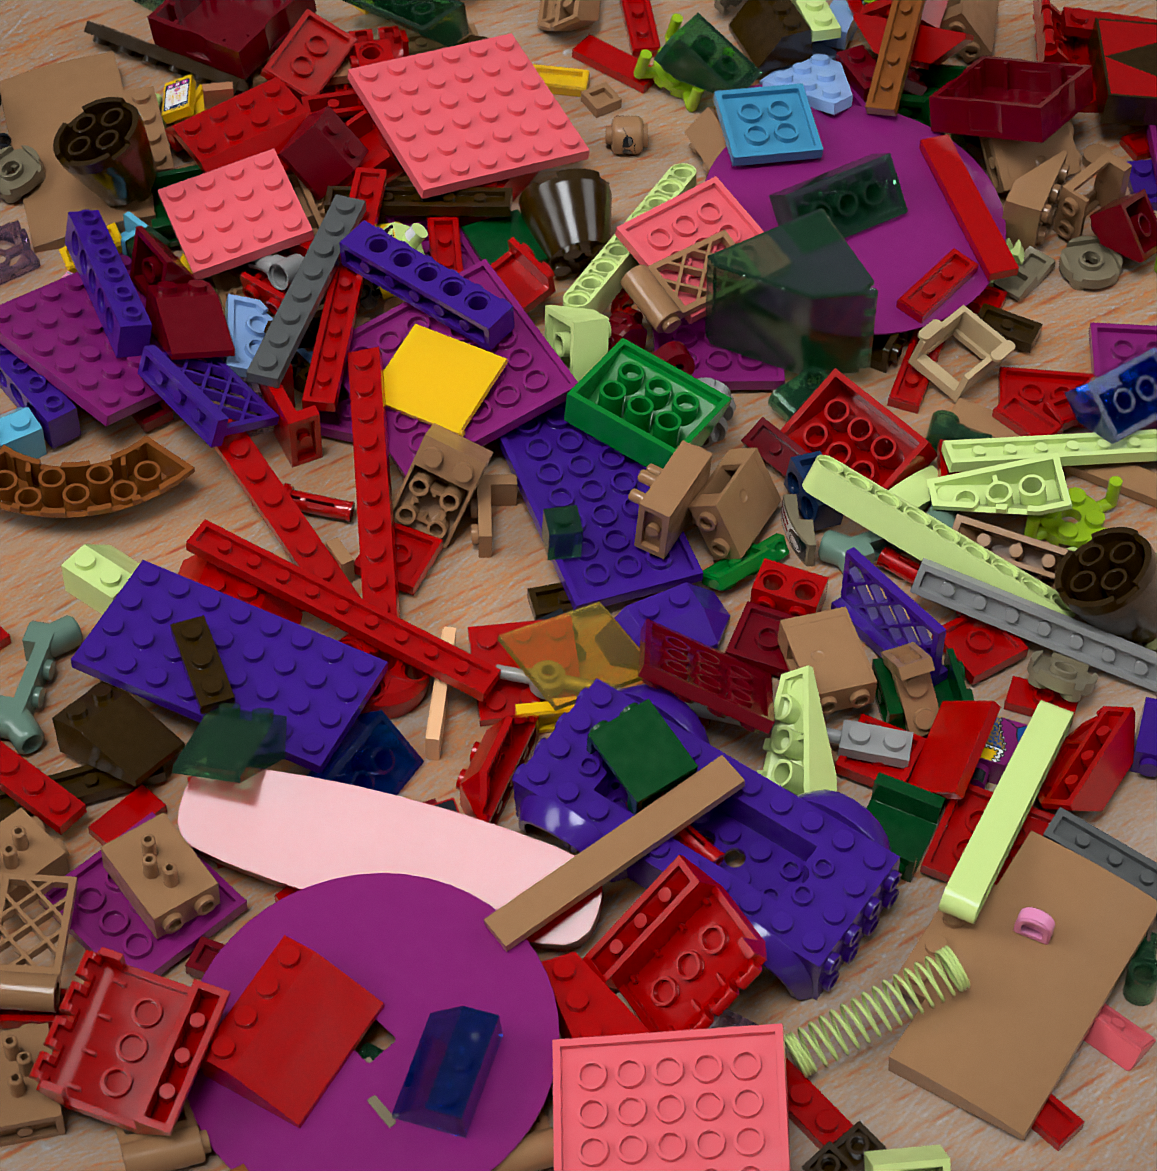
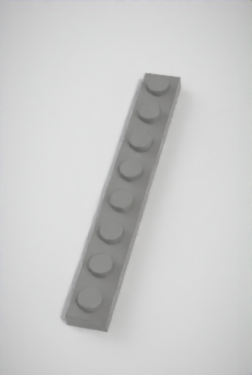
M923 558L910 592L1157 692V652Z

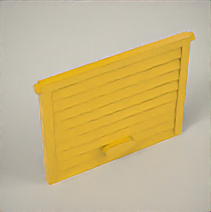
M414 324L383 371L386 406L391 410L399 411L401 414L416 418L426 424L432 425L436 423L463 437L465 435V428L502 373L508 360L502 356Z

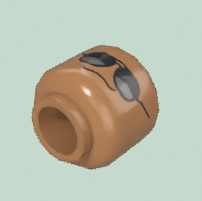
M615 116L612 120V125L605 128V144H611L612 151L616 155H639L643 148L648 147V123H643L640 116Z

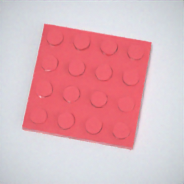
M275 149L157 190L190 270L196 280L210 277L314 239L312 227Z
M717 176L617 226L615 236L640 265L645 264L649 266L725 230L760 273L761 277L757 288L790 271L792 265ZM722 242L711 247V253L723 256L729 255V251ZM690 257L685 259L684 265L703 269L704 259ZM708 261L706 270L725 274L726 265ZM730 266L729 276L738 278L748 276L743 269ZM668 269L659 272L664 279L677 281L679 272ZM682 273L681 283L699 287L701 277ZM704 278L703 288L717 291L722 288L723 283ZM757 288L745 294L737 291L684 318L689 324H692ZM678 291V297L685 306L696 301L697 295Z

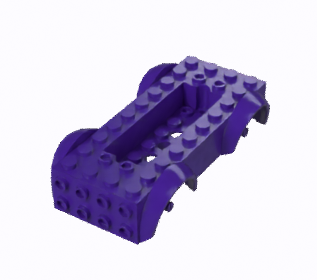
M598 678L589 688H583L577 696L574 707L569 713L564 712L559 717L551 735L547 739L542 738L539 741L532 758L527 764H521L513 775L512 782L519 829L526 832V824L534 825L562 840L568 850L571 848V852L575 853L577 851L580 853L633 817L634 814L626 806L628 800L627 791L598 751L591 755L586 749L589 731L597 723L603 720L609 722L618 717L626 706L635 702L640 704L649 699L698 765L697 772L723 755L745 780V787L690 824L702 836L712 839L714 846L725 855L733 850L744 854L745 862L739 867H731L723 860L718 866L671 837L609 881L612 883L629 878L647 889L678 855H683L725 888L766 942L767 960L763 963V966L785 985L790 996L797 1000L811 998L817 1000L824 990L829 992L839 978L840 973L838 970L843 963L850 964L860 948L858 943L864 935L869 937L874 932L880 920L879 914L884 908L889 910L899 895V890L896 888L902 875L899 872L900 856L892 852L888 836L880 822L868 809L853 798L840 792L823 789L796 796L710 745L704 726L694 711L670 691L663 688L655 689L647 684L617 690Z

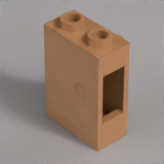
M948 0L940 28L974 35L973 42L958 52L966 63L992 53L999 0Z
M1069 120L1043 143L979 136L989 179L995 187L997 194L1010 191L1016 179L1063 150L1068 152L1065 163L1070 165L1068 176L1081 172V155L1075 148L1072 122Z
M682 440L664 468L651 463L647 466L646 470L640 471L637 478L638 482L650 488L647 493L634 488L628 495L629 501L639 505L634 546L665 559L693 517L688 506L709 479L713 453Z
M741 448L729 449L688 507L693 516L691 522L693 525L698 526L714 559H742L782 500L758 449Z
M846 606L780 620L778 644L788 669L792 671L807 665L813 667L823 715L831 714L837 710L851 707L860 708L874 703L877 679Z
M20 808L0 822V880H2L3 872L65 876L69 873L67 861L69 852L60 839L55 838L53 840L47 834L44 824L37 816L30 817ZM11 885L9 896L17 903L30 894L31 890L27 886Z
M164 812L100 847L105 870L156 939L167 933L171 934L178 931L186 922L199 915L208 914L216 905L220 904L218 882Z
M48 1022L42 1024L28 1023L20 1028L0 1031V1147L66 1134L62 1105L37 1091L36 1088L39 1082L29 1077L39 1052L45 1051L50 1054L53 1052V1050L43 1045L49 1032Z

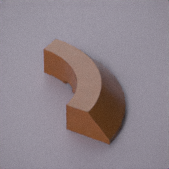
M144 436L126 449L111 454L110 460L90 464L88 460L62 462L61 466L41 464V459L26 456L3 445L0 447V508L30 516L51 518L105 514L141 504L163 494L195 472V467L148 436Z

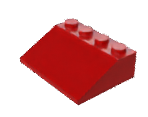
M836 368L780 430L808 453L821 451L822 455L835 458L887 490L914 473L927 468L938 456L928 440Z
M284 935L214 1032L201 1063L204 1075L300 1128L384 1008V1003L316 951Z

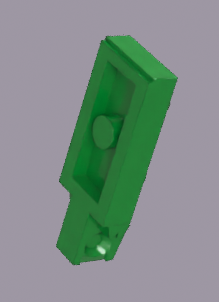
M776 533L758 544L752 543L742 559H722L704 569L702 584L719 591H726L735 587L737 582L746 576L757 574L764 558L779 562L790 553L785 536Z

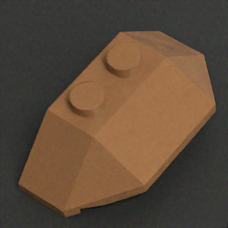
M540 0L537 27L540 30L575 31L582 27H588L598 21L600 0Z
M959 514L956 515L952 529L1056 590L1055 573L1068 549Z

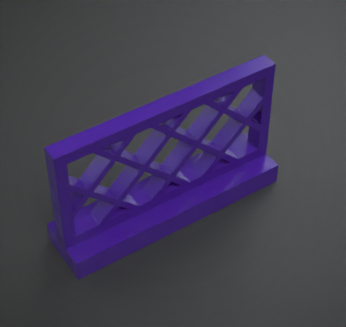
M155 344L144 346L137 374L211 448L221 446L224 436L278 424L280 416L220 357L204 358L207 362L198 359L171 360L166 351L162 352ZM175 364L182 365L183 368L177 367ZM187 367L203 371L206 373L202 374L195 371L188 370ZM210 374L217 375V376L223 377L225 380H222V379H219V378H216V377H212V376H209V375H210ZM193 382H196V383H199V384H202V385H201V386H198V385H195ZM205 386H210L213 388L224 390V393L209 388H205ZM228 392L241 395V396H243L245 399L240 398V397H236V396H233V395H229ZM211 400L220 402V405L213 403ZM224 404L241 408L243 411L225 407ZM248 410L255 413H259L262 416H257L246 412ZM229 418L237 420L235 422L228 423Z
M852 547L847 550L841 597L831 603V609L846 606L858 637L881 658L882 651L914 642L932 657L935 668L934 671L930 672L933 687L947 679L948 669L941 663L946 629L856 548ZM866 585L868 586L869 591H870V593H871V595H872V597H873L874 600H872V598H871V596H870V594H869V592H868V589H867ZM880 587L883 589V592L887 599H885ZM889 606L891 607L896 620L894 619ZM904 609L906 610V612H907V614H908V616H909V619L907 618ZM912 627H914L915 632H916V634H917V636H918V638H919L920 641L917 640L916 635H915V633H914ZM927 630H929V631L933 634V639H932V640H931V638H930V636H929Z

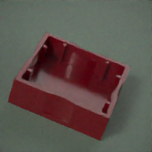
M165 0L147 18L155 45L246 80L278 49L306 9L314 13L317 9L315 0Z
M981 56L964 69L960 76L946 83L929 97L931 131L1043 143L1093 100L1092 65Z

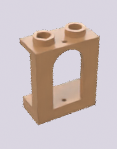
M1107 150L1063 185L1053 231L1069 241L1082 236L1085 218L1098 206L1104 207L1111 201L1125 196L1132 165ZM1096 175L1092 191L1085 196L1076 192L1078 188Z

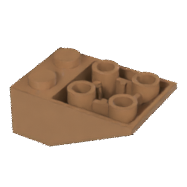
M1063 150L1014 181L1005 200L1002 219L1006 221V239L1010 238L1013 248L1018 240H1020L1024 252L1029 246L1036 248L1037 244L1043 245L1048 230L1046 224L1051 225L1057 210V207H1054V205L1059 204L1062 190L1061 183H1065L1069 173L1070 165L1065 164L1067 151Z
M433 423L426 432L393 503L394 522L443 539V548L446 549L485 472L493 452Z

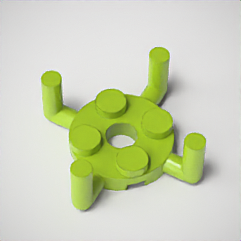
M675 13L671 17L665 34L667 46L659 48L652 67H648L652 53L646 49L642 50L634 69V76L637 79H653L659 88L662 89L663 86L670 90V95L683 98L686 109L689 112H694L698 108L710 76L726 75L736 51L733 47L727 46L724 48L719 63L709 64L698 46L679 45L677 35L683 22V16ZM675 69H683L687 72V74L683 75Z
M1112 476L1109 479L1105 498L1098 501L1087 496L1081 488L1072 487L1068 489L1072 509L1044 515H1028L1024 535L1040 541L1045 539L1050 544L1059 546L1060 543L1078 549L1086 542L1092 540V533L1107 529L1103 528L1105 522L1104 512L1116 507L1123 480L1118 476ZM1072 517L1075 518L1078 521V523L1074 524L1068 521L1065 522L1062 518Z

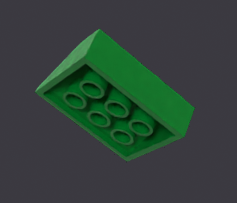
M622 338L567 393L564 421L645 467L652 463L664 468L682 440L695 446H703L730 405L732 398Z

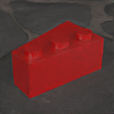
M575 951L541 961L554 992L559 1017V1033L562 1039L651 1033Z

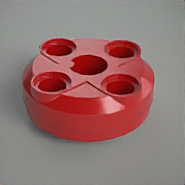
M347 634L338 640L388 662V671L359 714L360 716L377 720L393 719L408 714L422 702L429 688L431 675L351 634Z

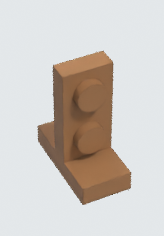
M515 474L483 475L468 506H471V518H477L478 524H471L472 544H478L479 558L492 557L491 506H517V477Z
M914 642L882 651L883 663L892 673L896 692L904 712L903 719L906 730L914 732V734L919 736L929 734L939 711L930 672L935 670L932 657Z

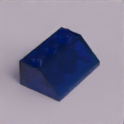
M1156 347L1131 356L1065 392V396L1078 422L1106 441L1114 444L1156 421Z
M382 710L359 714L323 772L319 774L311 770L307 776L355 785L397 796L424 763V760Z
M467 1006L430 1013L393 1109L392 1118L466 1138L503 1037L500 1015Z

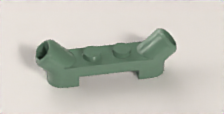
M931 503L927 514L952 528L956 515L960 511L933 510ZM828 530L822 537L818 556L821 561L838 566L843 574L845 554L852 547L856 548L872 564H874V561H877L880 553L886 546L897 553L904 551L872 531L852 537Z
M69 615L51 623L33 620L29 623L22 639L28 663L14 697L0 695V738L9 739L20 754L35 752L44 741V733L33 715L36 708H41L45 697L44 687L47 680L51 681L53 679L56 657L80 646L82 643L81 629L77 621Z

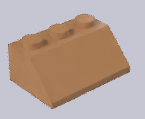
M708 106L684 132L691 142L689 147L696 155L703 159L702 166L707 172H709L717 156L726 147L717 111Z

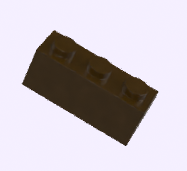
M747 0L728 24L729 31L757 74L801 63L813 56L811 29L791 0Z

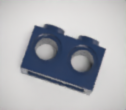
M821 451L790 457L784 485L789 494H797L798 510L803 518L813 519L814 531L841 525L843 519L842 513L811 496L802 486L816 457L822 455Z

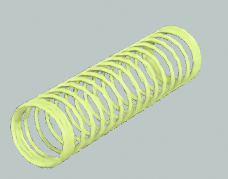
M945 945V947L936 950V962L929 956H925L926 969L919 962H914L916 976L911 970L904 968L903 975L905 981L898 974H893L895 988L890 982L883 980L882 987L885 995L877 986L873 985L871 990L875 1002L864 991L861 992L864 1007L856 998L852 997L850 1003L854 1014L845 1004L841 1003L840 1011L843 1020L836 1011L830 1009L829 1016L833 1027L822 1015H819L818 1018L822 1032L812 1021H808V1028L812 1039L801 1027L797 1029L801 1044L793 1032L786 1034L785 1045L805 1078L811 1077V1074L814 1075L818 1070L802 1034L811 1044L824 1066L828 1067V1062L819 1046L813 1028L821 1037L836 1061L839 1060L823 1021L831 1030L846 1055H849L850 1052L841 1036L834 1016L843 1026L856 1048L860 1049L844 1009L853 1019L867 1043H871L854 1002L863 1012L878 1037H881V1033L872 1017L865 997L875 1008L888 1030L892 1032V1028L883 1012L875 990L885 1001L899 1025L903 1024L887 991L886 984L895 994L909 1018L913 1020V1015L903 998L896 978L907 990L920 1013L924 1014V1010L910 984L907 972L917 983L930 1006L934 1008L935 1005L923 984L917 966L929 979L943 1002H945V998L933 977L928 960L939 972L953 996L956 993L943 970L941 962L959 991L963 992L970 988V981L952 949Z

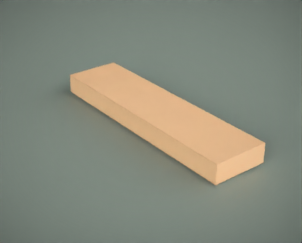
M444 627L441 639L456 646V628ZM437 678L434 679L425 736V756L431 760H439L450 693V685Z

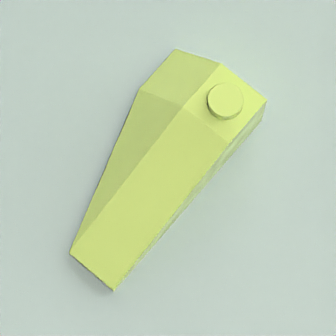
M1058 452L927 479L933 510L1044 515L1072 509Z
M807 665L781 674L774 701L775 723L771 738H765L763 749L767 751L763 770H757V773L796 796L823 789L837 792V775L813 667Z

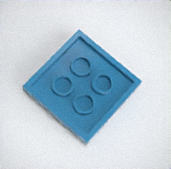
M803 83L714 91L713 101L732 166L822 158L823 146Z

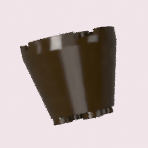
M122 97L101 98L82 106L84 112L79 114L69 124L62 123L53 142V151L56 158L65 170L103 199L109 207L126 205L134 201L142 202L151 196V187L157 178V168L145 124L137 107L127 103Z
M581 168L561 170L556 172V178L541 184L534 181L522 192L519 198L522 219L547 256L548 263L555 276L582 274L611 239L612 192L609 182L602 179L599 172L595 170Z
M1112 527L1092 533V540L1080 546L1075 552L1068 550L1057 567L1054 580L1056 591L1063 603L1087 624L1135 644L1154 641L1157 638V557L1148 540L1135 529Z

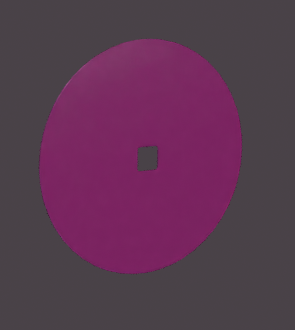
M852 105L835 115L810 106L823 146L822 158L732 166L726 146L711 166L705 181L717 176L791 262L792 265L789 272L748 293L761 304L789 319L815 328L844 334L887 335L908 332L923 328L934 319L940 321L946 319L962 305L967 306L972 303L991 282L987 280L919 148L921 139L941 136L943 134L931 131V127L900 114L896 116L867 114L865 106ZM952 141L1006 241V221L1002 219L1003 207L995 187L980 165L964 149ZM845 204L869 208L868 229L838 225L839 205ZM953 248L978 263L977 272L922 324L896 307L897 300Z
M371 873L335 878L306 887L267 907L230 938L216 955L201 979L202 982L231 992L217 1028L280 940L286 935L316 951L384 1003V1008L376 1020L396 1040L370 1063L366 1062L354 1050L300 1128L206 1077L200 1065L189 1091L188 1100L200 1130L206 1129L211 1148L231 1170L244 1164L248 1171H492L518 1146L530 1130L545 1103L553 1081L552 1040L559 1039L558 1011L547 972L527 939L506 952L484 924V919L495 912V908L473 894L453 885L408 874ZM375 1095L395 1117L396 1124L389 1128L368 1103L367 1099Z

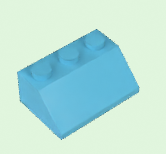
M18 407L1 414L0 447L6 445L14 451L37 459L46 455L47 452L43 428L29 407Z

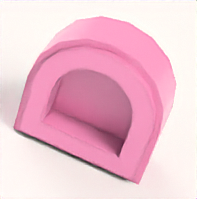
M1026 907L1020 911L1013 931L1043 944H1049L1055 928V921L1042 910Z

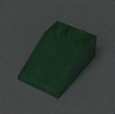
M700 13L694 15L674 33L653 58L661 65L664 71L676 80L711 93L721 90L749 88L763 74L757 66Z
M220 704L219 708L205 714L173 764L172 773L241 783L285 758L287 716L275 715L274 710L269 708H255L252 711L241 710V706L238 704Z

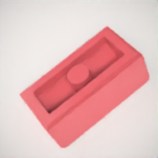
M1107 1004L1103 1006L1084 1038L1085 1042L1126 1071L1133 1069L1156 1042L1154 1037Z

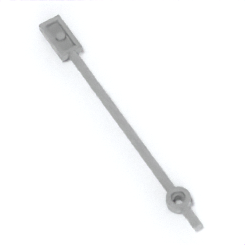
M553 663L538 664L532 671L496 665L497 668L501 669L500 679L529 684L532 693L542 699L556 698L563 691L579 694L583 688H589L593 684V682L565 677L563 670ZM611 686V687H613V688H615V689H617V690L622 689V688H619V687ZM697 702L693 704L686 703L697 717L740 725V721L731 717L720 718L713 715L702 704ZM844 719L842 730L826 727L829 742L839 744L837 756L842 755L874 763L882 762L884 765L900 768L908 767L914 732Z

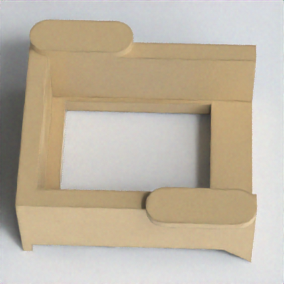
M962 305L944 321L934 319L918 332L920 340L908 363L957 402L964 392L997 365L999 366L1003 359L1014 351L1015 344L1010 340H1006L965 305ZM952 335L982 359L979 364L963 376L960 382L927 356Z

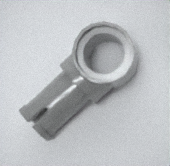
M296 253L289 257L278 254L274 256L268 255L249 262L248 266L249 268L266 273L270 283L277 290H285L291 285L304 256Z

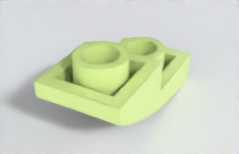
M931 465L907 477L888 491L924 511L928 504L932 503L927 479L938 477V470Z

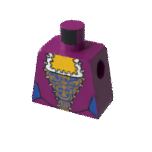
M997 716L970 784L984 789L987 782L998 785L1028 726L1027 724Z

